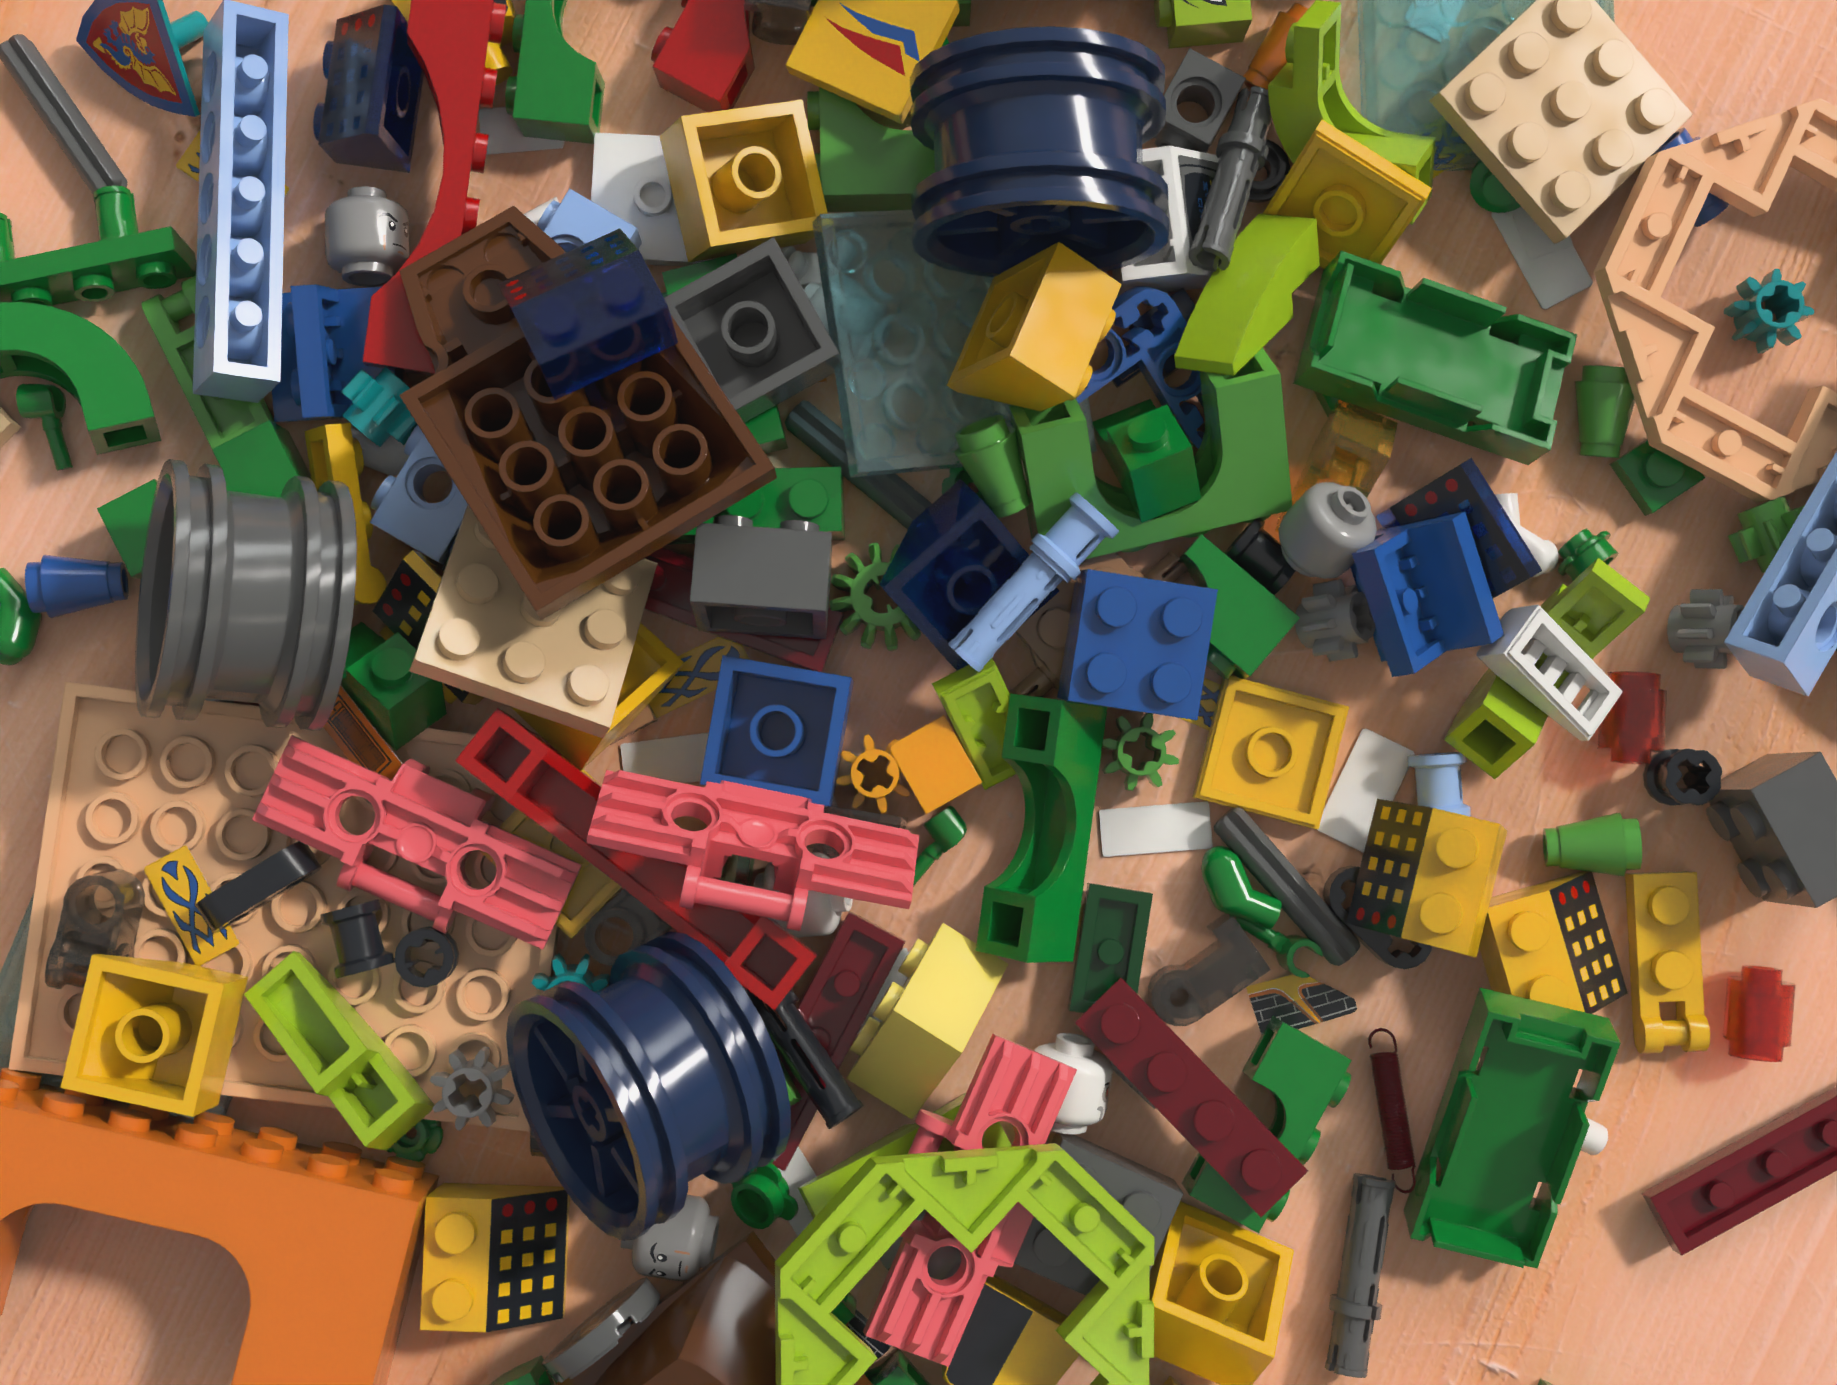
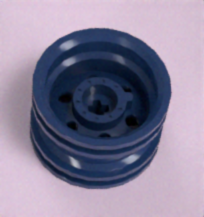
M1047 26L1012 28L981 33L953 41L925 56L915 65L910 76V93L913 101L910 110V124L913 135L924 146L934 150L935 173H932L918 183L911 195V207L914 219L916 220L912 227L914 251L925 261L944 269L986 277H995L1057 242L1062 243L1103 272L1143 261L1158 253L1168 243L1169 218L1164 213L1168 207V184L1160 174L1143 165L1142 144L1155 137L1165 125L1166 99L1163 96L1165 90V65L1158 54L1140 42L1117 34L1086 28Z
M670 931L648 941L645 945H640L619 955L611 968L609 986L594 992L581 983L565 981L545 990L542 996L535 995L514 1005L508 1016L506 1032L508 1060L515 1089L528 1124L544 1157L570 1198L588 1219L607 1235L621 1241L635 1240L647 1233L654 1224L665 1223L676 1217L685 1206L688 1182L703 1174L707 1178L723 1184L738 1182L747 1177L755 1168L764 1167L772 1163L786 1150L791 1133V1107L785 1076L775 1046L760 1014L739 981L724 962L710 949L687 934Z

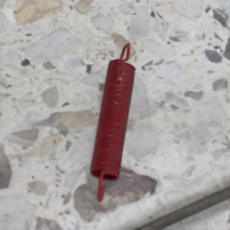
M1378 1028L1369 1035L1368 1045L1370 1049L1372 1048V1036L1379 1031H1384L1392 1037L1395 1049L1394 1052H1380L1369 1056L1371 1058L1370 1063L1372 1064L1374 1086H1376L1375 1095H1377V1105H1379L1378 1114L1380 1115V1124H1382L1381 1130L1384 1137L1383 1143L1385 1155L1387 1156V1168L1389 1170H1402L1412 1167V1187L1409 1190H1402L1395 1184V1188L1398 1191L1407 1194L1411 1193L1416 1185L1414 1173L1416 1163L1414 1162L1415 1156L1411 1143L1409 1118L1407 1117L1405 1096L1403 1095L1404 1089L1402 1077L1400 1076L1399 1058L1397 1057V1043L1391 1031L1385 1028Z

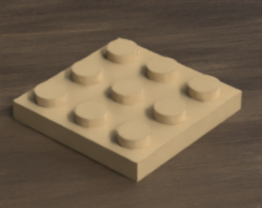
M1534 0L1429 100L1554 244L1566 239L1645 162L1646 158L1650 157L1693 115L1595 0Z
M467 505L409 671L604 738L611 727L657 563L644 558L543 620H540L474 513Z

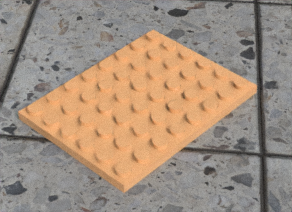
M65 682L8 1069L63 1076L93 954L182 962L195 965L148 879L144 868L182 846H187L210 889L214 892L270 856L298 842V840L253 821L252 818L291 735L349 760L324 727L317 731L300 730L294 717L286 728L266 727L262 720L259 706L207 700L204 701L202 710L196 720H176L170 705L165 706L160 717H141L137 708L136 691ZM427 728L397 751L388 744L402 764L412 758L429 766L430 771L428 775L468 793L472 792L475 788H479L494 795L495 801L491 809L484 814L483 821L500 827L517 809L455 761L476 734ZM354 796L346 800L339 813L341 825L346 831L354 835L366 833L372 827L375 820V811L372 804L360 796ZM309 846L322 868L303 882L232 924L231 927L239 940V945L201 965L206 968L247 976L246 993L293 951L301 953L383 1040L435 1105L442 1099L443 1087L435 1086L430 1082L431 1076L436 1072H447L450 1074L454 1072L449 1063V1055L455 1050L459 1049L464 1054L466 1060L470 1061L475 1059L477 1053L486 1046L489 1047L490 1052L488 1061L496 1068L509 1064L506 1041L508 1016L514 1005L535 995L542 996L544 991L537 989L531 982L536 973H543L550 977L553 976L552 960L556 955L559 927L555 924L548 942L542 950L458 912L448 930V933L457 943L459 951L458 964L452 975L437 985L425 988L411 985L403 980L398 973L395 962L361 973L336 978L334 968L339 965L338 955L330 926L322 924L321 914L378 899L381 909L375 915L385 951L393 953L394 958L396 948L403 937L416 929L428 926L433 927L434 922L359 888L354 887L351 891H347L336 885L337 879L344 863L334 856ZM377 846L374 847L367 861L368 864L439 896H442L448 883L446 877ZM473 850L465 863L466 875L472 882L470 887L476 889L486 888L493 882L496 876V867L479 850ZM429 939L422 947H412L411 961L419 959V962L414 967L421 973L425 974L433 966L443 965V953L435 954V951L440 948L438 943ZM244 996L221 1095L337 1109L328 1096L315 1093ZM510 1070L502 1078L501 1089L509 1090L513 1093L514 1099L505 1105L495 1102L491 1104L496 1115V1121L490 1127L529 1132L531 1128L521 1106ZM466 1077V1081L459 1087L460 1093L464 1098L474 1094L479 1099V1095L486 1089V1085L481 1078L471 1082ZM448 1109L441 1112H434L432 1110L423 1119L455 1123L457 1116ZM479 1116L470 1118L467 1123L469 1125L485 1126L480 1121Z

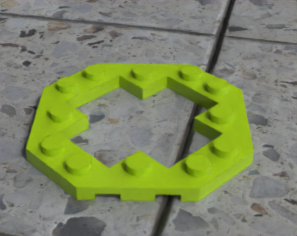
M1056 1143L870 1157L775 1261L776 1385H854L876 1361L877 1357L872 1349L831 1312L924 1209L972 1253L1017 1202L1026 1208L1100 1279L1056 1329L1057 1333L1099 1372L1090 1385H1149V1358H1154V1303L1150 1300V1266L1154 1265L1155 1237Z

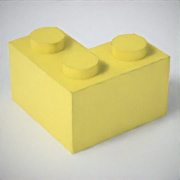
M942 923L929 944L918 938L898 969V972L908 977L903 987L894 981L891 983L872 1014L881 1021L879 1022L869 1016L849 1048L859 1057L846 1079L912 1120L962 1054L1008 963L995 955L976 951L975 942Z

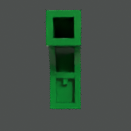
M0 302V379L13 376L37 377L51 381L68 391L82 407L87 429L97 455L162 441L144 380L127 352L110 335L88 320L56 307L26 302Z

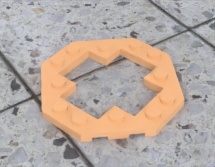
M1821 98L1765 118L1762 117L1717 132L1687 144H1681L1660 151L1646 158L1594 270V276L1649 445L1757 503L1774 500L1795 492L1794 490L1819 482L1837 451V393L1825 386L1809 389L1789 434L1785 437L1690 386L1689 383L1715 327L1661 298V295L1708 193L1752 217H1757L1769 211L1789 166L1837 192V107Z

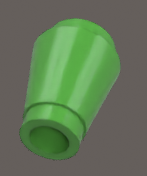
M1583 366L1582 380L1575 381L1579 442L1581 443L1580 455L1619 458L1620 446L1623 445L1635 406V399L1625 368Z
M1003 415L982 418L966 425L955 433L954 436L959 447L955 450L954 454L988 506L991 507L995 517L1000 518L1012 515L1023 510L1031 503L1027 494V485L1015 427H1007Z
M1614 813L1557 826L1556 828H1544L1543 854L1546 867L1559 866V868L1624 876L1626 870L1641 869L1642 839L1638 819H1622L1620 813Z

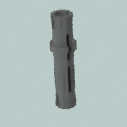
M1254 86L1251 87L1250 92L1247 88L1239 92L1228 132L1224 133L1219 139L1216 148V156L1219 158L1218 167L1209 189L1198 231L1195 234L1189 251L1191 262L1204 270L1216 271L1217 263L1221 271L1229 267L1234 242L1240 229L1254 177L1257 171L1265 166L1269 151L1267 145H1265L1266 138L1273 121L1268 90L1265 88Z
M1355 1173L1353 1175L1352 1200L1346 1227L1340 1280L1338 1281L1337 1294L1330 1295L1329 1309L1334 1311L1331 1340L1325 1362L1327 1370L1355 1378L1367 1377L1374 1320L1381 1319L1382 1305L1377 1302L1379 1281L1384 1260L1390 1207L1396 1184L1393 1180L1368 1174Z

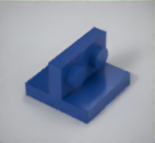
M317 284L290 286L291 292L282 293L280 382L272 389L274 422L346 419L342 414L350 407L352 401L341 392L361 368L374 379L383 370V368L365 366L363 363L371 296L381 287L334 289ZM390 370L403 381L402 371Z
M1465 512L1377 530L1372 543L1352 553L1355 563L1350 568L1358 592H1363L1366 596L1376 626L1373 638L1381 662L1387 661L1392 677L1415 674L1446 651L1492 644L1504 635Z

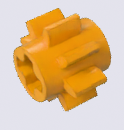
M867 734L864 736L866 751L858 757L849 751L843 750L841 752L844 760L852 764L851 775L841 776L836 780V783L843 786L853 784L859 791L852 803V807L855 809L863 804L866 797L876 798L881 813H885L888 807L886 795L892 791L905 797L910 795L908 789L898 783L902 771L890 751L891 745L898 740L894 739L891 741L885 751L875 749L873 739ZM880 756L885 757L890 761L886 771L894 778L892 784L888 788L877 785L870 792L862 786L865 775L858 770L859 766L864 760L875 763Z

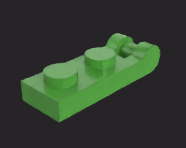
M195 275L181 282L182 290L166 298L158 294L142 302L141 305L213 449L268 420L274 422V418L264 398L255 403L193 394L195 325L181 332L178 321L193 313L195 314Z

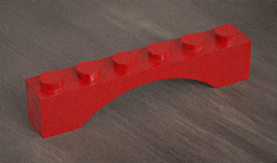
M411 0L407 43L425 74L438 110L444 146L443 175L434 212L419 244L399 271L472 230L477 225L480 199L467 197L470 171L484 173L489 135L476 132L479 107L493 108L498 70L486 68L485 62L488 42L501 45L507 6L505 4L495 3L494 0ZM398 271L396 275L371 296L363 363L365 366L383 369L387 367L390 370L432 376L435 374L429 351L425 348L416 328L402 278Z
M681 0V6L684 10L674 28L667 26L662 30L651 54V61L654 62L652 67L660 88L706 112L733 109L755 69L750 43V0Z
M497 708L455 761L598 868L678 933L687 934L703 943L724 962L742 986L773 1010L780 1005L818 954L771 918L694 903L693 909L679 907L687 865L588 844L587 836L602 786L514 717Z

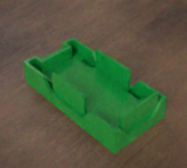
M1341 250L1322 272L1293 384L1529 465L1551 450L1557 426V420L1553 419L1564 369L1572 360L1577 334L1521 314L1502 316L1506 313L1507 307L1426 278H1422L1412 289L1405 287L1400 271ZM1469 421L1473 422L1472 426H1467Z
M1479 988L1415 1175V1188L1409 1193L1404 1208L1411 1239L1424 1241L1431 1237L1433 1246L1521 1268L1524 1266L1538 1268L1558 1214V1204L1561 1205L1590 1126L1585 1115L1588 1102L1600 1100L1621 1044L1609 1018ZM1579 1069H1581L1583 1071L1579 1079L1577 1088L1573 1087V1085L1576 1080ZM1437 1157L1442 1169L1438 1181H1436ZM1538 1182H1542L1538 1195L1536 1198H1534L1533 1195L1536 1190Z

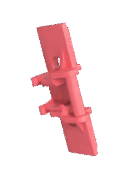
M291 735L252 818L253 821L340 859L344 865L337 879L336 885L347 891H351L354 887L431 920L434 922L433 929L443 934L448 932L459 912L542 950L545 948L582 864L483 821L484 814L491 809L495 801L494 795L479 788H475L472 792L468 793L428 775L430 771L429 766L412 758L401 765L392 780ZM354 796L367 799L375 811V820L372 827L361 835H354L346 831L341 825L339 818L343 803ZM377 846L446 877L448 883L442 896L368 864L367 861L374 847ZM473 850H481L488 853L496 864V876L493 882L483 889L470 887L472 882L468 879L465 872L466 860Z
M606 770L589 828L587 843L687 865L679 907L693 909L694 903L786 921V929L800 931L808 891L909 909L912 901L919 835L912 834L906 829L824 813V805L811 803V798L721 780L719 784L707 781L704 788L622 770L616 772ZM682 816L695 817L703 821L707 828L700 831H688L677 826L673 820ZM815 843L826 844L834 848L839 853V856L831 859L820 858L810 853L806 846ZM732 854L772 862L775 876L773 889L779 890V892L713 878L721 877L722 869L728 857H732Z
M992 1034L955 1120L953 1121L930 1111L920 1109L914 1121L919 1125V1129L908 1154L938 1152L944 1137L955 1145L953 1148L955 1151L985 1148L982 1147L984 1132L990 1125L1000 1121L1009 1122L1014 1128L1015 1136L1012 1146L1045 1144L1077 1069ZM1017 1202L971 1253L926 1211L922 1220H914L900 1236L903 1237L863 1330L864 1335L949 1367L987 1277L993 1278L998 1265L1013 1267L1034 1216ZM953 1246L958 1248L961 1253V1263L956 1273L942 1280L930 1277L927 1267L931 1255L941 1247Z

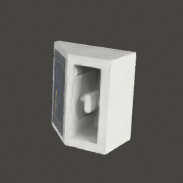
M1174 146L1142 149L1143 165L1160 174L1168 184V207L1164 213L1169 218L1168 243L1158 253L1143 261L1112 270L1113 279L1122 284L1117 297L1136 286H1147L1165 293L1179 291L1182 288L1185 290L1204 288L1214 271L1204 270L1196 266L1189 259V251L1195 234L1198 231L1201 215L1218 167L1219 158L1214 154Z

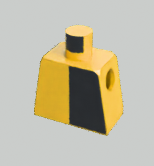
M995 1274L993 1278L988 1276L949 1367L942 1365V1378L950 1385H1056L1080 1355L1056 1331L1068 1316Z

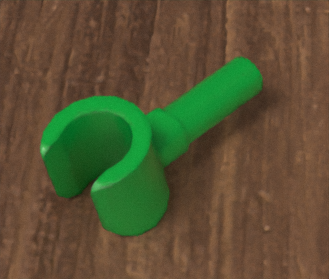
M19 385L16 391V401L20 415L23 418H42L43 431L46 433L56 470L72 468L73 465L62 432L63 426L60 419L63 417L66 409L65 394L54 385Z
M948 806L923 825L934 839V842L927 846L916 859L913 887L935 860H938L943 853L957 845L966 834V824L953 806Z
M1237 917L1233 921L1235 925L1267 944L1268 948L1276 952L1279 965L1298 977L1307 978L1310 976L1295 967L1293 963V956L1298 948L1305 946L1314 953L1323 956L1321 948L1315 942L1303 936H1285L1279 931L1276 932L1273 929H1267Z

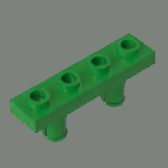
M105 186L93 192L99 241L15 258L12 221L7 219L5 214L0 213V302L37 303L53 307V305L77 300L87 302L105 301L112 298L116 292L140 287L148 289L167 288L174 285L178 279L196 275L195 252L171 226L139 233L133 193L123 186Z

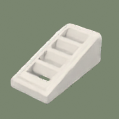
M1539 604L1510 609L1500 620L1504 635L1492 644L1482 645L1476 654L1477 657L1498 677L1580 741H1589L1623 691ZM1542 653H1544L1548 657L1538 670L1534 665ZM1565 669L1569 674L1557 689L1554 684ZM1583 685H1585L1590 691L1578 709H1576L1571 703Z

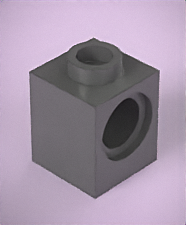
M1189 48L1164 94L1166 99V120L1163 128L1153 137L1156 139V146H1174L1207 153L1235 103L1246 78ZM1188 101L1198 103L1205 109L1208 119L1199 123L1189 122L1179 114L1177 106Z

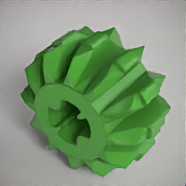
M871 543L869 544L868 552L872 564L865 567L854 553H850L845 557L848 567L856 574L855 579L842 574H834L832 576L831 583L833 586L851 594L850 596L835 598L829 602L831 611H855L840 625V630L844 635L853 633L863 623L866 625L861 637V646L863 648L871 649L875 642L877 631H885L886 647L888 651H895L898 649V639L894 629L901 626L906 635L913 641L921 637V632L899 606L893 610L888 604L887 613L873 611V599L867 596L866 593L872 585L877 590L880 589L879 582H881L890 563L882 562L879 544ZM897 544V545L894 547V549L892 550V554H891V558H890V563H891V561H892V559H893V557H894V555H895V553H896L898 547L900 546L899 544ZM917 571L914 580L921 575L919 571ZM924 582L917 584L922 588ZM908 589L904 598L913 606L917 597ZM933 589L931 595L935 594L937 591ZM924 607L920 616L924 620H930L932 614Z

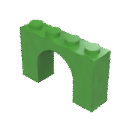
M806 0L807 7H815L818 0ZM957 0L960 11L952 27L970 26L971 0ZM820 87L819 91H808L809 130H820V153L814 154L827 212L912 211L911 195L917 184L932 173H935L934 150L924 146L913 135L912 130L892 129L877 123L868 117L854 102Z
M1262 348L1234 376L1199 371L1205 430L1203 440L1194 456L1201 499L1143 523L1138 518L1123 488L1112 486L1094 474L1087 421L1076 399L1067 400L1043 411L1008 405L1011 424L1016 429L1027 485V494L1031 501L1026 507L1031 539L1037 533L1045 535L1071 507L1069 498L1075 492L1086 499L1119 530V533L1113 539L1105 537L1086 559L1119 551L1136 552L1152 543L1177 537H1198L1201 534H1206L1211 529L1240 522L1252 523L1256 518H1261L1264 521L1273 514L1288 511L1292 507L1281 373L1265 350Z

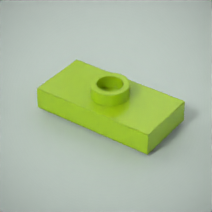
M991 658L980 672L967 665L932 683L965 753L983 782L981 785L984 790L1014 776L1016 772L1002 758L1010 693L994 660Z

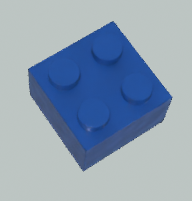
M1091 569L1080 570L1081 574L1075 580L1057 698L1198 720L1218 589Z
M722 655L700 784L706 785L707 781L720 784L721 780L811 798V803L832 806L854 684L852 677Z

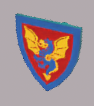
M94 0L82 16L76 37L78 44L94 62L126 91L147 104L176 114L193 117L200 115L179 49L203 37V31L208 25L205 16L199 11H193L170 23L163 0Z

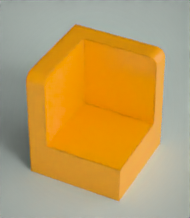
M944 715L895 742L890 747L894 759L926 814L983 783Z

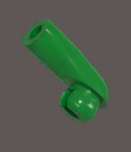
M0 568V664L10 666L19 663L23 657L31 653L36 642L42 613H33L31 611L26 591L6 568Z
M1216 846L1209 849L1203 856L1201 872L1214 906L1223 913L1267 929H1272L1280 916L1281 901L1252 889L1241 860L1231 849L1224 846Z

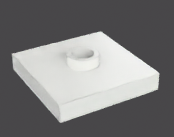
M595 133L591 201L637 227L642 244L633 257L635 263L641 265L684 267L707 261L701 260L688 263L660 137L656 135Z

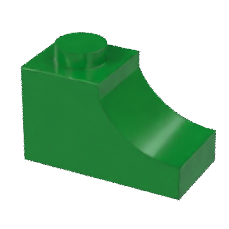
M1148 399L1092 422L1095 438L1141 523L1201 499L1192 446L1167 404L1156 408L1151 399Z
M1201 534L1180 556L1178 562L1185 564L1196 586L1218 589L1206 665L1224 679H1228L1232 673L1238 678L1244 679L1254 673L1300 617Z
M360 622L351 629L341 686L380 736L397 751L447 714L442 682L409 671L416 649L398 632L385 641L383 637L376 634L363 622Z

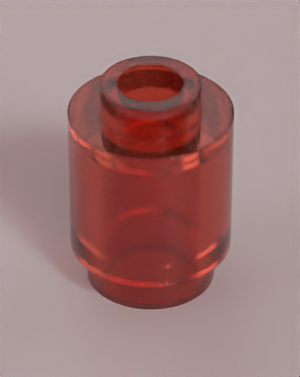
M1630 671L1608 672L1607 676L1623 692L1598 727V749L1611 751L1610 762L1651 764V752H1665L1667 690L1660 689L1661 674Z
M1742 965L1741 976H1727L1723 1038L1729 1040L1728 1055L1764 1062L1783 1061L1784 1047H1790L1792 1043L1796 984L1782 981V969Z

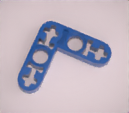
M1147 286L1131 288L1119 295L1112 307L1116 312L1114 325L1126 329L1137 321L1140 317L1137 306L1142 303L1152 307L1157 306L1158 310L1151 316L1154 327L1149 331L1137 326L1122 335L1121 337L1130 344L1127 349H1125L1120 336L1110 329L1103 338L1108 346V358L1100 369L1092 372L1089 383L1076 400L1078 404L1131 366L1137 364L1162 406L1166 404L1169 406L1190 444L1199 449L1204 432L1197 431V429L1204 423L1203 417L1195 405L1185 400L1196 396L1203 406L1200 372L1192 370L1189 379L1179 387H1169L1162 375L1165 361L1172 354L1176 353L1187 322L1176 303L1167 293Z

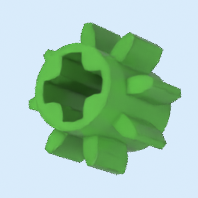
M1782 496L1738 513L1737 516L1743 529L1728 535L1739 563L1756 559L1761 572H1766L1804 506L1791 510L1786 497Z
M1145 713L1141 718L1140 726L1133 729L1127 719L1123 716L1116 719V726L1121 734L1116 740L1110 738L1103 739L1102 747L1112 750L1114 761L1106 764L1102 771L1104 774L1121 770L1127 774L1124 785L1125 790L1133 791L1137 785L1138 776L1146 775L1149 783L1154 787L1162 786V779L1157 770L1162 764H1179L1178 758L1166 754L1165 742L1174 737L1175 731L1168 730L1158 734L1151 729L1153 724L1152 713ZM1141 734L1146 737L1145 747L1154 751V758L1152 761L1141 762L1138 770L1131 767L1132 757L1123 753V746L1125 743L1136 742Z

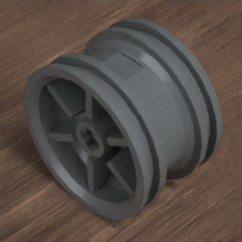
M168 459L164 463L156 485L149 517L137 612L135 688L137 708L141 717H160L165 706L170 705L176 720L192 721L196 720L201 712L205 699L258 703L261 717L266 727L286 728L294 717L300 730L317 731L323 728L333 710L341 685L354 609L357 560L356 520L353 500L348 486L343 482L328 480L316 491L315 484L310 478L293 476L287 481L281 496L274 497L227 491L223 470L218 465L203 464L196 476H190L184 461Z

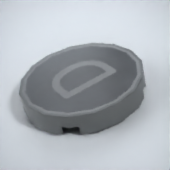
M647 1277L636 1281L594 1312L561 1341L542 1362L543 1367L557 1383H562L567 1378L572 1379L619 1343L617 1340L631 1326L629 1319H632L635 1324L638 1321L642 1323L658 1306L660 1293Z

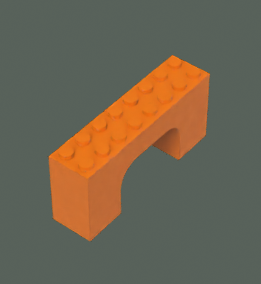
M9 1067L1 1069L0 1316L4 1310L24 1229L32 1209L36 1204H60L204 1237L221 1245L232 1254L240 1264L248 1281L250 1311L231 1385H387L424 1239L426 1197L437 1188L440 1175L424 1172L426 1165L422 1162L397 1156L387 1157L386 1163L362 1158V1149L346 1143L324 1142L323 1147L319 1148L297 1143L299 1135L286 1129L261 1127L258 1133L233 1128L235 1120L225 1115L203 1112L194 1118L172 1114L168 1111L41 1083L42 1075L40 1073L8 1069Z

